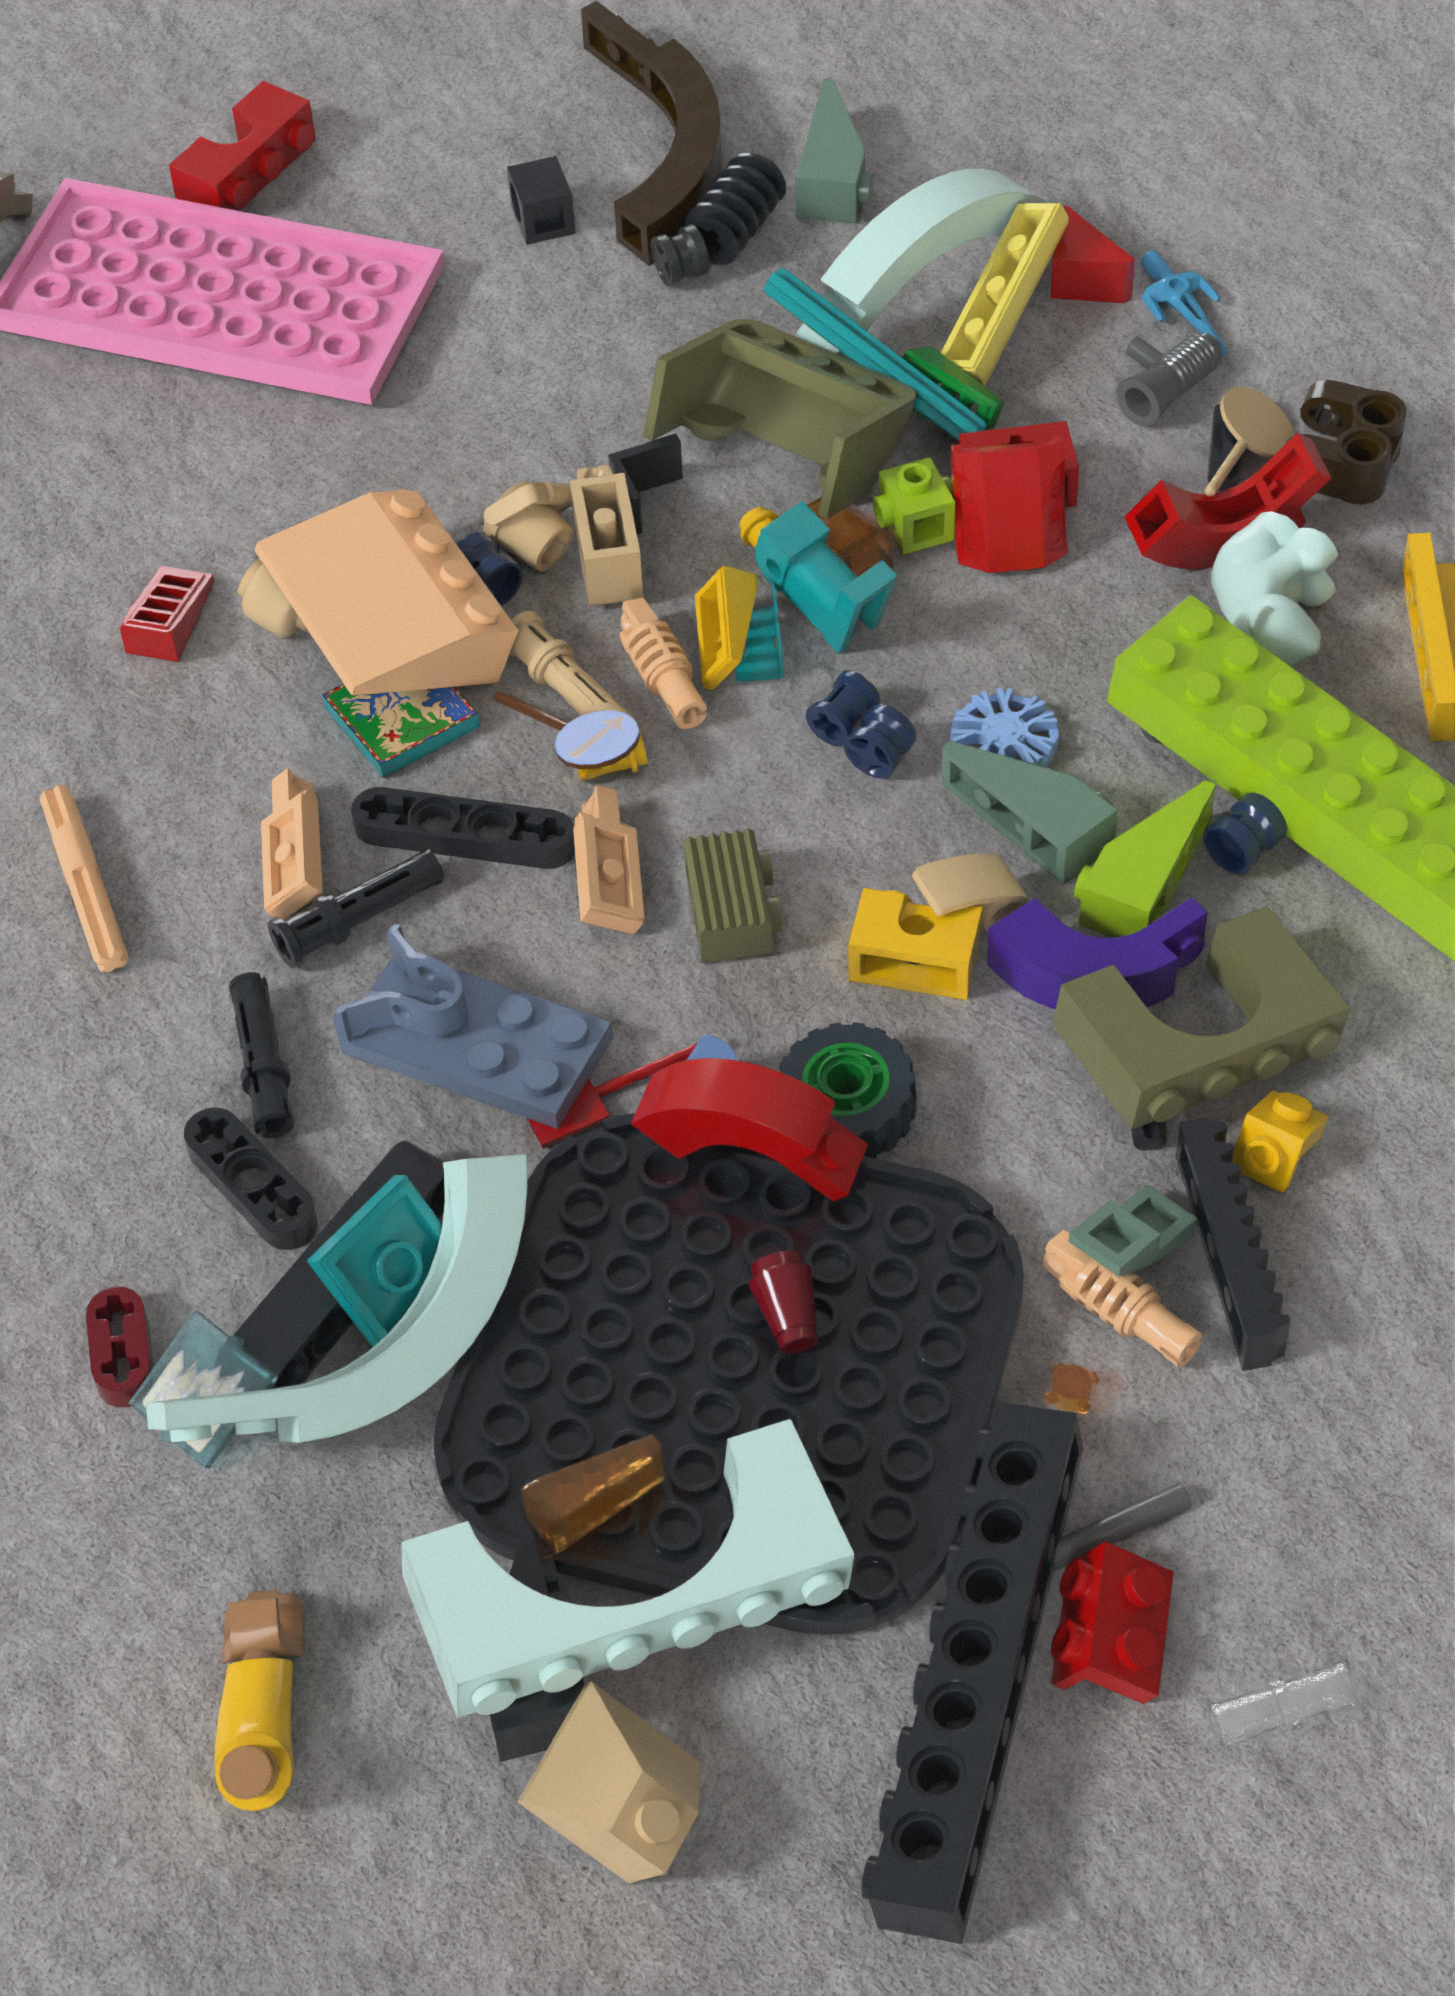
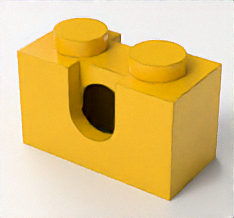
M863 888L848 943L849 981L968 1000L981 946L982 907L970 906L938 916L930 906L915 904L909 896L902 892ZM905 961L915 962V963H921V964H919V965H914V964H909V963H907V962H905Z

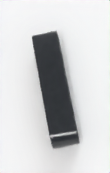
M403 1140L397 1143L234 1333L221 1357L222 1374L232 1377L244 1371L239 1384L250 1391L276 1389L304 1383L353 1324V1321L311 1268L307 1260L394 1175H406L436 1217L440 1219L444 1214L445 1204L443 1162L445 1161L409 1141Z

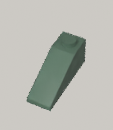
M823 79L795 177L796 217L856 224L861 204H870L873 191V173L865 172V149L834 80Z
M950 741L942 747V785L1063 885L1078 875L1085 865L1090 866L1098 859L1103 847L1115 839L1117 809L1114 808L1106 795L1099 791H1093L1076 776L954 741Z

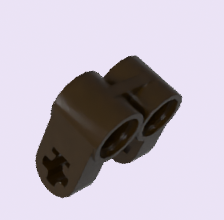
M1324 379L1316 381L1310 386L1300 409L1302 420L1312 430L1338 438L1337 441L1311 434H1302L1313 440L1332 477L1317 493L1358 505L1369 504L1380 499L1385 492L1386 480L1392 463L1400 455L1407 412L1403 400L1387 391L1371 390L1335 380ZM1325 404L1330 406V410L1325 408Z

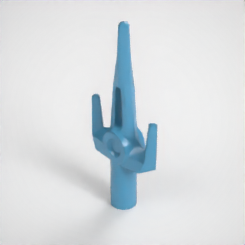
M1156 250L1146 252L1141 258L1140 263L1155 283L1147 287L1141 299L1155 318L1160 322L1166 318L1158 302L1164 303L1167 307L1175 308L1200 334L1208 333L1214 336L1221 346V356L1226 357L1229 350L1207 319L1192 292L1199 287L1216 302L1221 300V296L1204 276L1194 271L1175 274ZM1186 305H1189L1194 314L1187 308Z

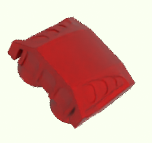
M1062 435L1050 436V441L963 449L962 444L951 445L952 497L955 500V552L958 564L987 573L1045 568L1068 554L1065 519V452Z

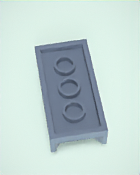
M393 924L387 934L392 958L365 999L339 1006L333 1014L342 1053L559 1129L614 1037L611 1022L455 970L446 963L427 954L416 953L403 937L401 925Z

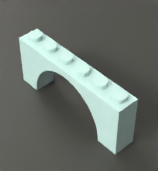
M791 1419L727 1439L724 1477L730 1490L734 1515L728 1534L716 1554L695 1576L672 1591L651 1600L615 1607H594L559 1601L525 1586L504 1571L484 1550L468 1521L403 1541L402 1576L456 1717L460 1718L475 1712L480 1715L494 1714L510 1706L515 1699L542 1690L549 1693L560 1692L574 1686L584 1676L608 1668L616 1671L626 1670L640 1664L650 1654L674 1646L681 1649L692 1648L706 1642L716 1632L740 1624L745 1627H755L768 1622L780 1611L804 1603L811 1606L825 1604L839 1596L843 1590L849 1589L855 1554Z

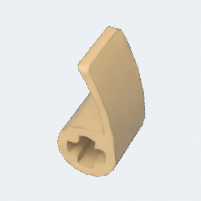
M969 854L949 857L918 866L912 874L913 880L936 915L941 916L970 906H981L982 926L987 932L990 926L1030 901L1003 858L996 854Z

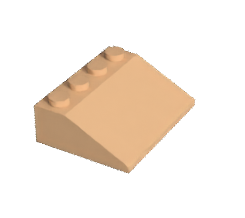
M400 489L390 492H370L257 542L255 552L351 695L499 683L518 634V629L418 490Z

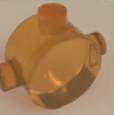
M1058 1363L1052 1368L1054 1372L1052 1388L1044 1393L1047 1404H1055L1058 1408L1067 1412L1079 1411L1080 1414L1088 1412L1091 1408L1089 1404L1091 1387L1099 1383L1097 1374L1094 1371L1089 1373L1085 1368L1075 1364L1064 1365L1063 1363Z

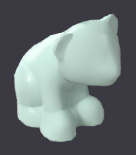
M1272 511L1263 512L1249 525L1234 534L1221 547L1211 571V585L1217 596L1220 608L1229 622L1293 667L1301 661L1315 656L1321 648L1320 641L1322 638L1318 627L1297 603L1300 602L1307 607H1317L1327 602L1335 594V584L1325 569L1336 561L1338 552L1334 543L1325 533L1311 528H1298L1294 521L1287 516Z

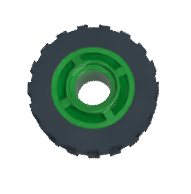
M841 1022L829 1024V1027L821 1030L816 1028L808 1032L806 1038L801 1041L797 1040L790 1047L791 1052L787 1057L784 1056L781 1061V1073L810 1085L834 1100L835 1104L830 1116L868 1144L864 1156L876 1159V1155L884 1151L888 1153L896 1147V1142L901 1137H906L910 1131L911 1119L915 1120L917 1111L915 1073H913V1064L909 1054L903 1052V1045L896 1038L891 1039L886 1035V1031L875 1027V1029L866 1027L865 1023L853 1022V1025H841ZM843 1091H856L848 1095L839 1094Z

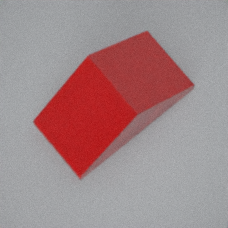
M1063 206L1069 217V223L1053 253L1050 298L1126 303L1131 300L1135 259L1069 206Z

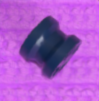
M877 704L871 706L863 716L861 727L853 729L844 741V751L847 758L860 771L871 777L883 779L892 774L899 764V756L906 754L916 742V731L908 718L897 709Z

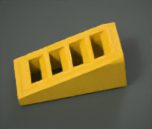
M723 565L695 594L701 680L704 689L713 691L742 660L758 587V576L756 574Z

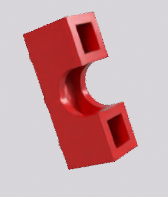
M262 80L232 107L238 142L221 144L200 136L169 164L175 199L236 211L246 207L252 198L272 180L276 179L302 152H305L316 140L310 100Z

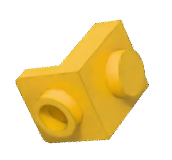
M1272 1090L1246 1114L1234 1148L1232 1163L1240 1165V1174L1278 1192H1284L1291 1185L1300 1158L1322 1138L1329 1116L1313 1109L1312 1104L1307 1099L1297 1094L1288 1092L1278 1093Z

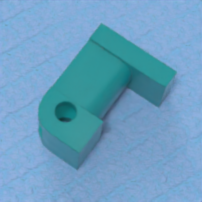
M801 501L761 529L755 548L756 562L766 580L771 585V581H774L775 589L778 593L781 591L825 636L824 640L838 654H841L849 645L858 618L870 631L879 626L898 575L881 560L858 577L826 544L830 529Z

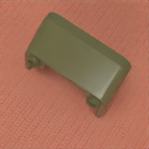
M736 319L658 357L643 437L653 441L682 425L690 429L692 434L700 439L716 441L741 429L822 465L818 481L823 487L818 516L828 519L871 492L879 477V471L883 470L911 418L916 393L903 382L770 325L750 319Z

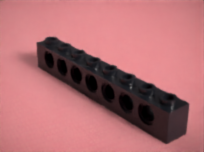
M998 1402L992 1426H983L980 1431L976 1455H978L977 1465L981 1466L976 1484H967L961 1505V1521L963 1524H966L961 1543L952 1542L946 1560L945 1577L946 1582L950 1583L945 1603L937 1602L931 1615L929 1638L930 1642L934 1644L929 1664L921 1663L915 1675L913 1702L914 1705L918 1706L913 1727L904 1726L898 1740L896 1763L901 1772L896 1791L887 1790L881 1804L879 1829L881 1833H884L879 1856L870 1855L868 1857L863 1872L862 1897L869 1900L879 1929L953 1943H963L1055 1567L1056 1550L1063 1534L1083 1452L1077 1413ZM1018 1478L1031 1479L1030 1481L1021 1485L1009 1484L1011 1481ZM1003 1536L1017 1537L1007 1544L993 1543L996 1539ZM989 1595L1002 1596L999 1601L993 1604L982 1605L977 1603L980 1599ZM972 1656L988 1657L983 1663L976 1666L960 1665L965 1659ZM965 1717L972 1719L967 1726L961 1729L950 1730L944 1728L949 1721L955 1718ZM940 1781H953L957 1783L950 1791L943 1794L927 1792L932 1785ZM934 1845L940 1847L939 1852L927 1860H914L910 1858L912 1853L922 1846Z

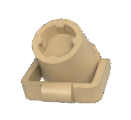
M526 481L513 485L495 503L485 509V521L482 532L499 545L501 550L505 549L536 570L542 572L550 569L564 556L574 537L573 527L559 514L572 506L569 485L550 482L529 483Z

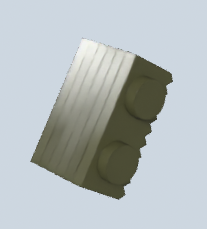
M749 828L744 832L735 830L731 834L724 831L719 836L714 833L708 837L699 835L696 839L688 836L683 840L685 872L701 962L772 954V933L782 932L783 924L778 896L767 897L765 886L774 884L769 850L758 851L755 833Z

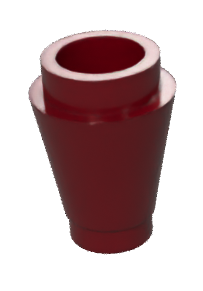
M797 1251L775 1252L758 1259L751 1265L753 1277L749 1281L748 1286L775 1340L778 1342L780 1352L795 1354L811 1349L818 1343L811 1266L803 1263L801 1254Z

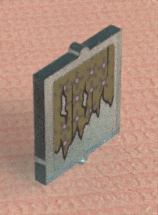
M194 1310L134 1394L129 1404L147 1419L146 1402L266 1390L276 1375L243 1348L244 1340L241 1337L229 1336L203 1313ZM235 1423L211 1425L212 1438L171 1442L170 1430H160V1439L163 1442L175 1443L203 1468L210 1469L236 1433Z

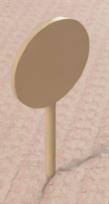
M1234 387L1228 390L1221 399L1220 411L1222 418L1238 442L1205 488V494L1209 497L1215 495L1246 448L1260 456L1272 458L1285 445L1286 441L1295 435L1293 427L1282 409L1269 397L1257 390L1248 387Z

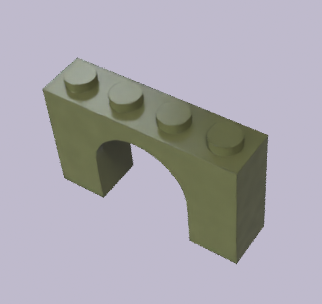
M1268 906L1216 925L1206 966L1239 1006L1247 1020L1246 1025L1233 1032L1215 1036H1201L1185 1033L1166 1025L1148 1010L1114 965L1061 984L1052 1025L1131 1130L1153 1121L1158 1123L1168 1121L1183 1109L1206 1100H1220L1235 1088L1258 1079L1262 1081L1270 1080L1279 1075L1285 1068L1310 1058L1312 1060L1322 1059L1338 1048L1350 1007Z

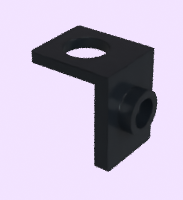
M677 434L668 435L608 454L612 473H625L637 534L642 533L639 492L683 478L681 441Z

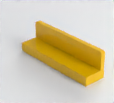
M1408 533L1401 574L1429 742L1455 741V563L1436 564L1431 533Z

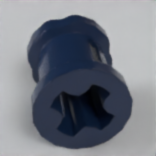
M844 670L833 683L834 689L823 701L813 703L806 712V720L811 730L818 738L833 746H843L844 741L853 731L852 728L866 714L869 708L881 702L875 686L866 680L863 675L852 670Z

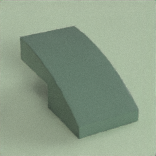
M1147 1184L1121 1206L1109 1200L1070 1232L1068 1242L1118 1277L1126 1276L1153 1265L1194 1236L1197 1217Z

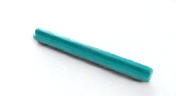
M779 268L769 277L764 287V292L768 297L852 361L910 386L916 393L913 408L959 442V434L986 430L987 424L982 418L787 269Z

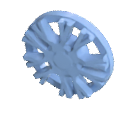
M997 688L996 694L987 695L986 691H982L980 696L977 694L973 695L969 704L961 710L957 709L951 726L950 741L965 745L981 744L982 746L979 749L1013 759L1020 757L1024 762L1047 768L1057 753L1059 731L1057 718H1054L1052 710L1048 711L1046 709V703L1043 700L1038 701V697L1035 695L1031 699L1014 695L1013 688H1007V691ZM1000 707L1001 712L995 714L993 708ZM1009 707L1020 709V711L1013 712ZM981 712L986 718H977L974 715ZM1047 730L1049 738L1033 735L1032 733Z

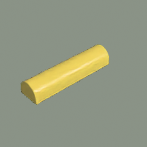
M1060 203L1017 204L941 354L984 387H986L1069 223V217Z

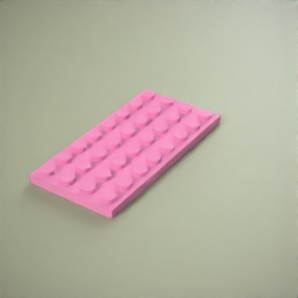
M64 178L0 281V330L372 405L445 266L443 250Z

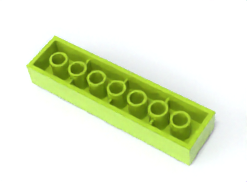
M1191 594L1115 658L1107 702L1236 799L1239 800L1246 793L1255 792L1272 801L1286 821V836L1455 961L1454 784Z

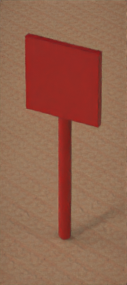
M698 1042L596 1087L588 1079L559 1129L526 1118L542 1149L564 1140L569 1135H576L603 1123L602 1120L610 1118V1115L601 1101V1097L648 1078L667 1066L687 1060Z

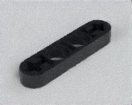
M373 787L364 790L352 802L351 813L354 830L359 839L364 843L374 846L417 852L427 848L433 854L541 869H555L564 866L572 860L575 854L574 824L566 814L556 810L387 787ZM379 812H386V813H382V815L380 816L379 820H371V819H376V817L378 816ZM406 815H408V825L404 826L402 824H406ZM433 816H442L451 821L449 826L437 832H429L420 827L424 820ZM488 824H499L508 829L503 836L497 839L487 840L477 835L478 830ZM519 830H526V832L522 831V841H519ZM548 835H555L549 844L540 843L545 842Z

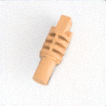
M643 597L624 601L622 605L623 615L621 617L623 631L620 632V640L634 667L637 669L640 678L644 681V685L651 694L662 697L678 728L691 729L698 726L706 718L707 713L705 710H707V705L691 681L693 676L692 664L686 657V653L674 636L672 629L666 621L658 619Z
M1062 1230L1047 1243L1043 1267L1060 1281L1059 1286L1079 1304H1085V1308L1094 1315L1099 1314V1319L1108 1326L1113 1325V1329L1123 1337L1128 1336L1132 1338L1137 1336L1141 1340L1146 1341L1177 1368L1183 1367L1193 1358L1201 1345L1200 1340L1203 1338V1334L1167 1310L1161 1304V1297L1158 1295L1157 1289L1149 1283L1144 1284V1280L1135 1273L1118 1277L1068 1242L1070 1233Z

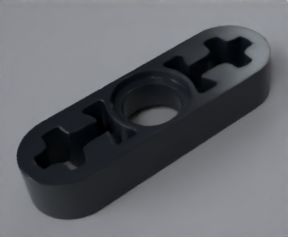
M218 1107L203 1109L190 1117L184 1128V1138L190 1159L261 1237L272 1247L281 1250L297 1249L310 1242L318 1228V1220L312 1197L232 1112ZM212 1134L218 1139L224 1137L230 1154L224 1159L223 1151L214 1141L207 1140L204 1142L206 1136ZM248 1168H260L268 1173L265 1181L254 1188H241L233 1183L237 1174ZM276 1197L278 1205L287 1215L292 1217L298 1214L299 1219L290 1223L284 1218L277 1221L272 1204Z

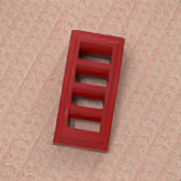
M160 566L131 606L120 626L125 653L179 662L215 582L213 574ZM164 596H171V597H177V598H183V599H182V600H178V599L166 598V597H164ZM158 609L172 610V611H174V612L164 611V610H158Z

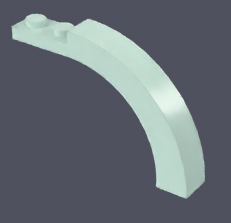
M983 168L954 171L931 179L892 203L850 242L820 279L828 287L822 297L868 331L898 291L915 274L938 256L972 239L988 236L1001 237L1018 203L1049 202L1011 178L997 171ZM804 323L794 335L848 359L846 355Z
M527 1155L482 1157L443 1162L445 1188L443 1224L431 1268L417 1297L401 1320L367 1353L339 1370L299 1385L146 1402L148 1429L170 1430L171 1442L212 1438L211 1425L235 1423L236 1435L276 1431L275 1418H277L279 1442L301 1443L333 1437L364 1427L397 1411L424 1393L446 1374L472 1345L491 1317L506 1287L517 1256L524 1225L527 1197Z

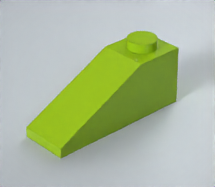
M1204 780L1107 843L1103 847L1094 866L1085 865L1082 868L1074 889V898L1081 901L1079 926L1116 938L1138 932L1164 915L1203 839L1204 831L1212 822L1215 783Z

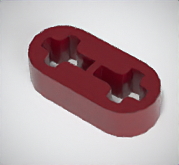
M110 1287L97 1293L87 1305L86 1325L90 1367L99 1396L109 1405L130 1407L142 1402L154 1385L155 1374L149 1321L141 1297L134 1290L126 1287ZM124 1312L125 1316H123L122 1320L124 1334L113 1336L110 1326L113 1319L112 1314ZM127 1357L131 1368L128 1373V1380L116 1382L115 1378L118 1375L117 1359Z

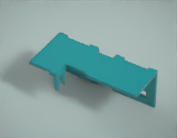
M771 581L772 606L753 608L745 642L748 659L744 649L742 660L735 667L737 682L783 679L782 644L774 581ZM773 637H777V648H774Z

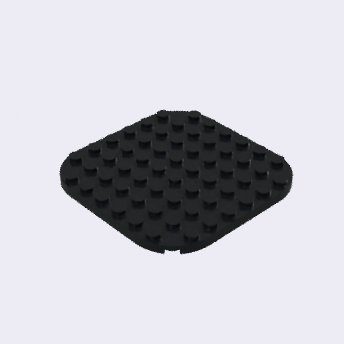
M635 1113L603 1119V1127L586 1133L575 1140L569 1135L546 1154L527 1181L524 1225L517 1256L506 1287L491 1317L472 1345L458 1360L436 1421L434 1455L438 1478L443 1495L459 1523L468 1521L481 1544L510 1560H514L522 1531L533 1529L538 1553L552 1552L557 1573L658 1597L681 1586L695 1576L716 1554L728 1534L734 1515L730 1490L724 1477L727 1439L791 1419L855 1555L849 1589L843 1590L839 1596L825 1604L811 1606L804 1603L780 1611L774 1618L764 1624L807 1634H843L877 1626L908 1610L935 1585L946 1568L950 1545L952 1542H957L961 1528V1505L964 1490L968 1483L973 1484L978 1467V1455H976L978 1437L983 1426L989 1427L1022 1306L1023 1265L1014 1235L1008 1234L1005 1227L993 1214L994 1207L984 1197L957 1180L925 1169L863 1156L849 1194L833 1202L779 1162L747 1148L732 1145H711L678 1159L631 1125ZM780 1251L799 1252L803 1263L810 1265L812 1268L818 1343L811 1349L795 1354L780 1352L778 1342L775 1340L748 1286L749 1281L753 1277L751 1265L766 1255Z

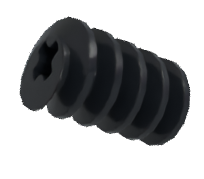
M754 153L738 154L729 161L726 169L721 171L716 181L700 197L696 206L689 211L685 219V226L693 224L698 229L704 240L710 262L719 265H728L734 262L739 251L745 248L749 239L756 234L759 226L763 225L768 215L775 210L778 200H782L786 194V181L782 172L774 162L762 155Z

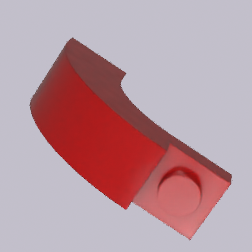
M1296 433L1260 470L1235 487L1216 492L1214 496L1209 497L1206 494L1185 491L1161 479L1124 518L1142 556L1157 563L1179 569H1208L1213 567L1221 547L1234 534L1255 520L1260 513L1272 511L1287 516L1294 521L1298 528L1304 526L1307 521L1300 508L1332 477L1313 440L1300 433Z
M699 1058L685 1060L667 1066L652 1074L631 1122L632 1126L678 1159L711 1145H732L759 1152L785 1166L833 1202L849 1194L868 1146L865 1141L830 1116L835 1101L822 1092L779 1071L731 1059Z

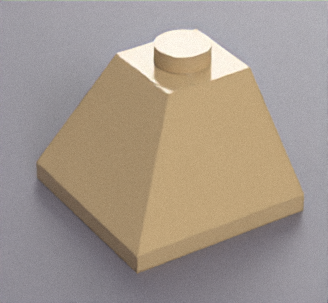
M590 1681L585 1683L517 1802L630 1884L667 1873L699 1814L701 1762Z

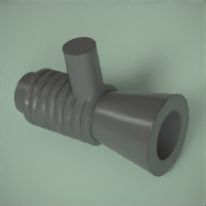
M1208 333L1191 334L1164 355L1139 336L1135 337L1128 345L1126 355L1147 370L1126 378L1119 383L1116 396L1122 412L1137 425L1147 427L1155 424L1175 398L1182 396L1216 369L1222 355L1221 346L1217 339Z

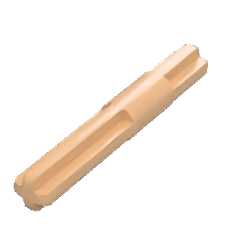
M57 785L53 790H44L41 794L40 802L93 960L97 963L100 971L110 973L115 968L126 965L128 954L104 887L101 872L86 828L81 820L74 796L71 795L67 786Z

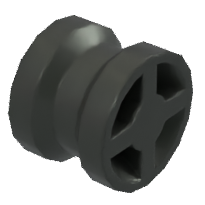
M693 224L680 228L675 236L669 237L661 234L651 239L653 261L661 280L666 286L670 287L679 284L683 276L689 274L699 277L709 273L708 252L700 232Z

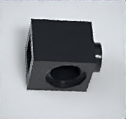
M556 156L507 166L511 207L526 245L576 234L572 193Z

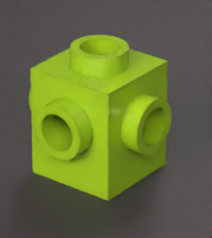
M931 457L879 471V495L874 496L872 500L874 514L882 529L888 527L902 555L954 540L955 500L952 497L951 480L948 476L941 477Z

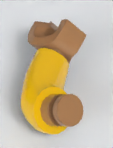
M276 1589L249 1592L247 1598L243 1601L227 1602L228 1610L225 1611L222 1663L232 1664L227 1667L218 1714L214 1770L220 1793L228 1803L241 1810L259 1811L274 1806L285 1797L294 1778L291 1725L293 1662L281 1658L301 1657L303 1655L305 1647V1617L303 1603L297 1595L289 1593L278 1594Z

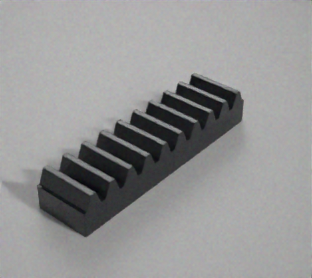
M1208 1118L1180 1122L1176 1161L1193 1215L1197 1217L1196 1225L1242 1371L1269 1367L1273 1361L1285 1354L1290 1318L1289 1315L1281 1314L1283 1296L1282 1293L1274 1292L1275 1272L1266 1270L1269 1253L1267 1249L1260 1248L1261 1229L1252 1227L1255 1211L1253 1206L1246 1205L1247 1186L1239 1184L1240 1165L1232 1163L1233 1144L1225 1142L1227 1125L1225 1122L1211 1121Z

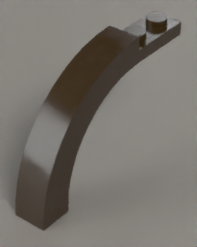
M594 1L581 8L584 49L650 98L666 115L675 132L670 149L660 165L637 187L614 201L617 241L650 266L654 263L651 252V239L661 234L669 237L677 235L679 229L685 227V219L689 211L696 206L700 197L707 192L709 186L716 181L721 173L722 149L718 100L712 83L703 67L678 41L673 38L658 47L652 39L643 36L627 24L620 15L612 13L598 1Z

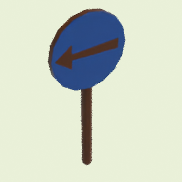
M497 691L494 694L496 702L559 730L560 732L557 734L554 747L558 759L569 767L581 770L598 769L615 764L634 750L640 738V731L636 720L627 713L614 710L595 711L567 722L501 691Z

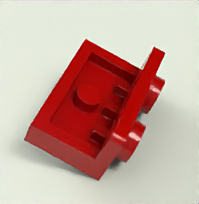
M1107 1541L1072 1560L1065 1568L1059 1586L1063 1601L1059 1627L1051 1643V1656L1054 1659L1051 1684L1066 1690L1086 1679L1142 1704L1159 1696L1174 1571Z

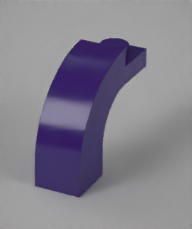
M1191 897L1138 932L1116 938H1099L1079 933L1064 925L1041 902L1034 898L988 928L987 965L1020 994L1055 1010L1061 984L1114 965L1148 1008L1174 995L1177 966L1180 968L1188 966L1202 952L1205 945L1204 939L1208 912Z

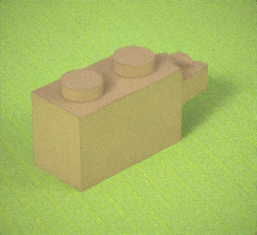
M610 465L577 469V479L570 480L574 530L588 606L644 598L640 549L625 473L613 474Z

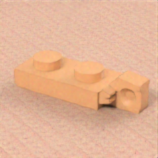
M288 768L272 779L273 813L261 821L264 910L269 915L280 917L283 920L304 905L310 904L314 897L323 893L318 800L314 792L313 783L303 780L293 774L292 770Z
M596 785L588 801L583 802L582 812H579L578 816L575 817V826L573 828L580 922L635 935L645 919L637 829L628 826L627 823L620 822L618 790Z

